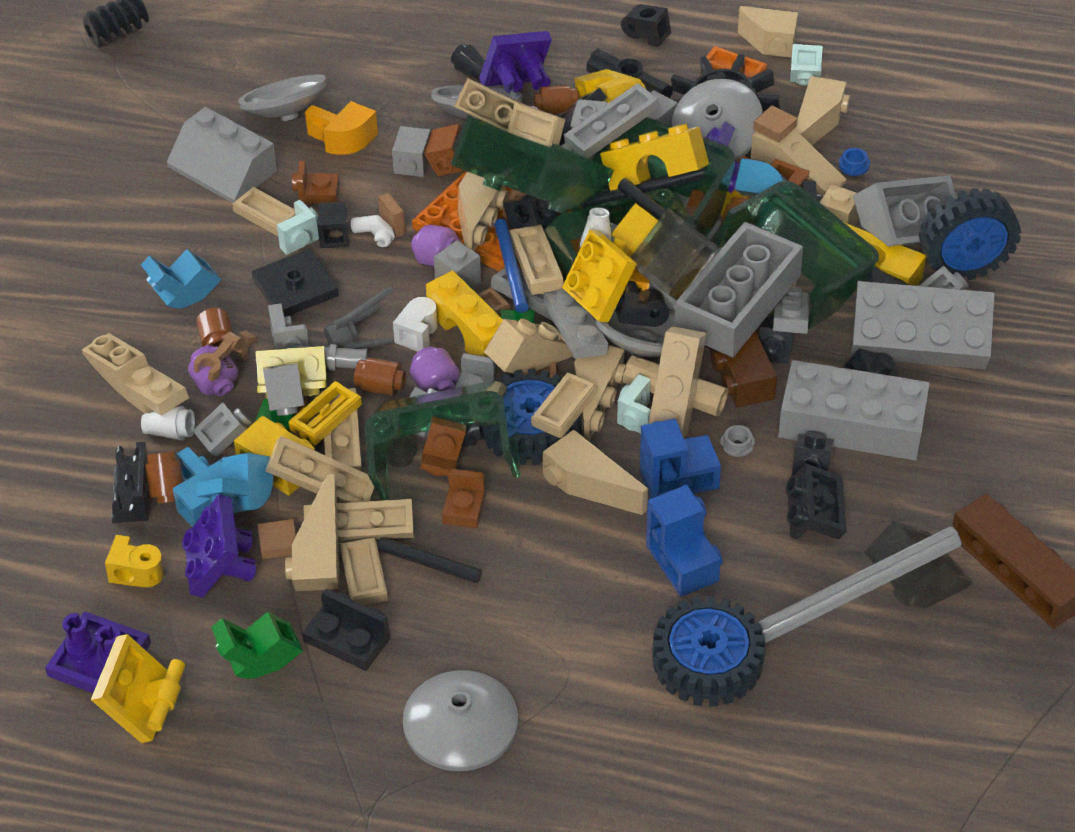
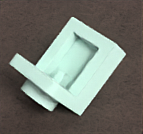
M793 44L790 82L808 86L810 76L821 78L823 46Z
M301 200L294 202L295 216L277 224L279 246L286 255L319 239L318 215L313 208H308Z
M638 374L630 385L627 384L623 387L619 395L617 423L628 430L641 434V425L648 424L651 409L646 406L650 402L651 379Z

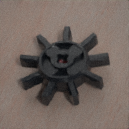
M738 54L731 69L714 70L706 56L700 57L701 76L696 81L675 74L671 77L673 91L683 95L693 87L709 80L730 79L738 81L755 93L763 111H766L771 106L780 109L779 95L758 93L774 85L773 71L768 69L748 78L744 75L746 69L745 56L742 54ZM676 99L673 101L679 103L681 99ZM712 110L709 115H715L718 110Z

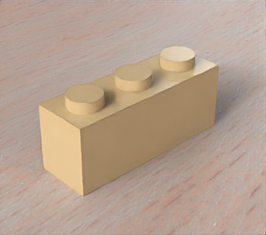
M672 326L665 332L648 424L675 418L683 438L688 434L707 333Z

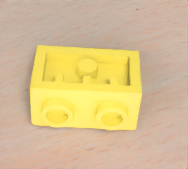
M324 346L256 351L257 393L265 392L266 399H268L263 373L264 367L297 362L302 395H320V388L327 387Z

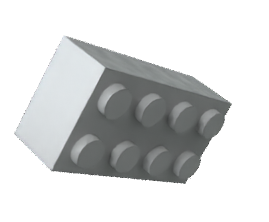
M744 222L675 302L674 326L707 333L706 346L733 358L800 277L803 246Z
M858 281L854 302L850 358L860 348L878 354H885L891 357L894 362L986 370L991 357L995 293Z
M792 360L781 408L778 438L797 441L799 434L805 435L806 432H819L825 434L826 438L833 439L832 447L917 461L930 382Z

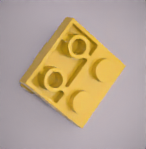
M589 229L562 288L596 320L608 323L637 263L623 252L627 245L625 241L615 238L612 242L600 231Z
M128 634L118 636L112 646L91 701L140 743L153 741L156 731L162 730L168 711L174 709L181 690L179 682L186 665L181 660L173 659L167 670Z

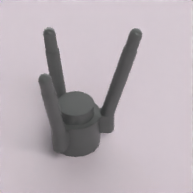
M386 288L344 317L333 321V324L324 327V334L329 345L337 344L338 348L364 349L394 343V338L392 337L357 343L353 342L354 339L358 338L354 325L379 311L380 306L375 304L391 294L393 288Z

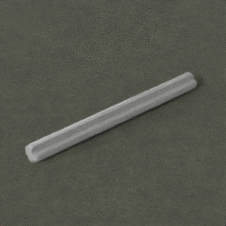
M948 527L758 621L762 627L765 643L960 547L961 539L957 531L953 527Z

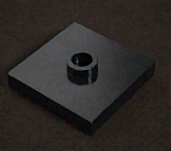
M310 248L251 271L253 281L270 305H282L284 317L339 296L338 287Z

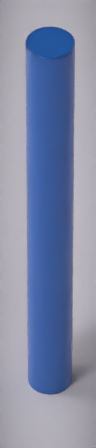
M498 219L495 221L494 226L515 309L518 313H524L529 309L508 225L506 220Z

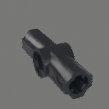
M597 48L591 53V57L586 64V70L590 73L608 69L641 79L646 90L650 93L654 90L669 99L673 95V86L644 72L642 63L636 59L620 60Z

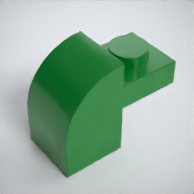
M266 612L247 629L223 618L211 627L217 640L215 644L217 651L224 659L230 661L235 676L239 678L253 679L278 671L303 652L291 623L270 612Z

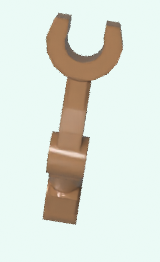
M247 330L240 332L238 335L229 331L213 354L203 353L196 357L194 371L198 373L203 367H211L208 380L213 382L220 376L221 361L231 352L244 360L247 359L250 355L247 353V350L253 342L257 343L258 337Z

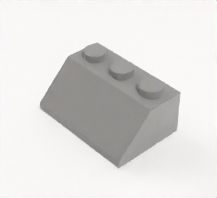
M204 107L184 122L167 160V167L231 203H234L252 187L257 188L277 172L274 143L207 107Z
M950 175L878 182L853 196L861 226L889 247L920 243L919 232H922L920 227L922 222H927L926 215L929 211L936 213L935 205L939 202L942 205L947 204L945 198L952 195L953 199L957 197Z

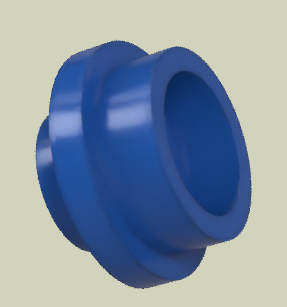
M849 148L839 158V168L850 176L863 175L870 168V160L864 150Z

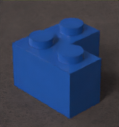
M675 418L641 425L639 472L644 485L648 488L650 499L684 485H687L693 494L719 489L721 465L708 435L684 439Z
M687 485L649 499L647 506L646 547L680 597L719 582L720 565L723 564L719 549L716 545H711L705 537L703 525L707 512L704 502L699 496L695 497Z

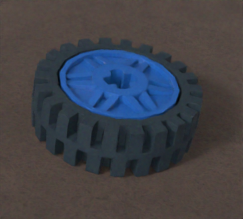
M973 188L970 190L969 195H967L965 190L960 191L956 199H953L952 195L946 197L947 204L942 205L939 202L935 205L936 213L929 211L926 215L927 222H922L921 224L922 232H919L920 245L932 269L936 272L942 266H945L952 275L958 272L963 278L966 275L968 280L976 279V273H979L981 277L988 275L987 269L990 267L993 271L1000 268L998 262L1006 263L1010 259L1008 253L1014 254L1017 249L1015 244L1019 243L1021 239L1019 235L1021 233L1019 221L1008 201L996 191L992 193L990 189L983 188L981 193L978 188Z
M528 369V375H523L521 370L514 371V378H511L507 373L501 376V383L495 379L491 383L490 389L486 388L483 392V398L480 399L479 405L481 436L483 440L485 439V445L488 449L493 448V453L498 457L504 454L505 461L511 463L516 457L520 465H526L527 459H532V465H540L543 451L561 438L533 427L531 417L562 380V377L555 374L550 378L549 371L544 370L541 371L540 375H536L535 369ZM581 414L565 435L572 430L580 434Z
M699 596L691 599L690 606L683 600L678 602L677 610L670 607L666 611L665 617L661 616L654 631L652 660L654 671L658 673L659 682L662 685L666 683V689L669 693L673 695L679 691V699L685 702L692 696L693 705L702 706L703 699H708L709 707L718 706L719 698H722L725 705L733 703L734 694L738 699L746 696L747 689L751 691L756 686V681L760 679L765 658L764 634L762 635V627L759 622L755 623V616L750 611L744 614V607L737 603L733 608H730L731 600L722 598L720 604H716L715 596H707L706 603H702Z

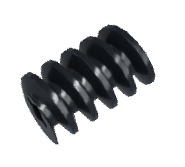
M116 0V2H108L105 7L98 6L95 11H87L83 18V23L87 35L93 44L99 48L102 46L101 37L107 43L112 41L110 33H113L119 39L122 37L121 28L127 34H131V24L139 30L142 28L141 19L148 23L149 15L142 0Z

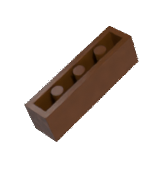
M756 332L750 336L733 358L706 345L704 346V348H709L713 369L715 372H720L722 387L729 389L728 396H731L736 408L775 400L777 375Z
M986 493L954 514L952 527L957 531L961 539V547L1052 629L1057 628L1075 615V570L1064 562L1055 550L1048 548L1040 541L1030 528L1022 525L1008 513L1002 504L997 503Z

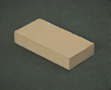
M515 103L507 133L543 147L558 150L566 119L525 104Z
M252 187L232 203L233 212L278 236L277 224L295 216V209L255 187Z
M567 372L531 417L532 426L562 438L598 393L597 384Z
M375 537L339 543L349 597L354 602L363 606L388 601Z

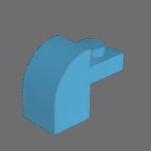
M741 158L735 190L742 196L758 198L755 210L757 213L753 225L772 232L773 224L776 225L780 218L781 208L778 202H791L790 186L787 180L768 163Z
M188 249L182 253L170 268L150 255L141 264L149 275L146 279L148 283L154 288L165 304L171 308H185L203 300L221 281V278L206 260Z
M187 447L176 453L177 459L181 460L182 474L185 481L172 488L177 512L193 527L200 518L204 508L209 507L212 503L210 498L197 497L196 482L222 478V462L219 460L210 466L203 456L198 457Z
M244 453L222 458V478L196 482L197 497L210 498L212 502L218 494L232 498L233 513L260 508L268 500L273 486V474L265 471L270 456Z

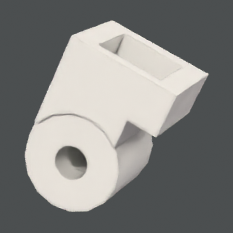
M417 297L407 304L393 321L394 342L417 352L430 346L429 335L434 333L438 327L437 308L434 300L427 297Z

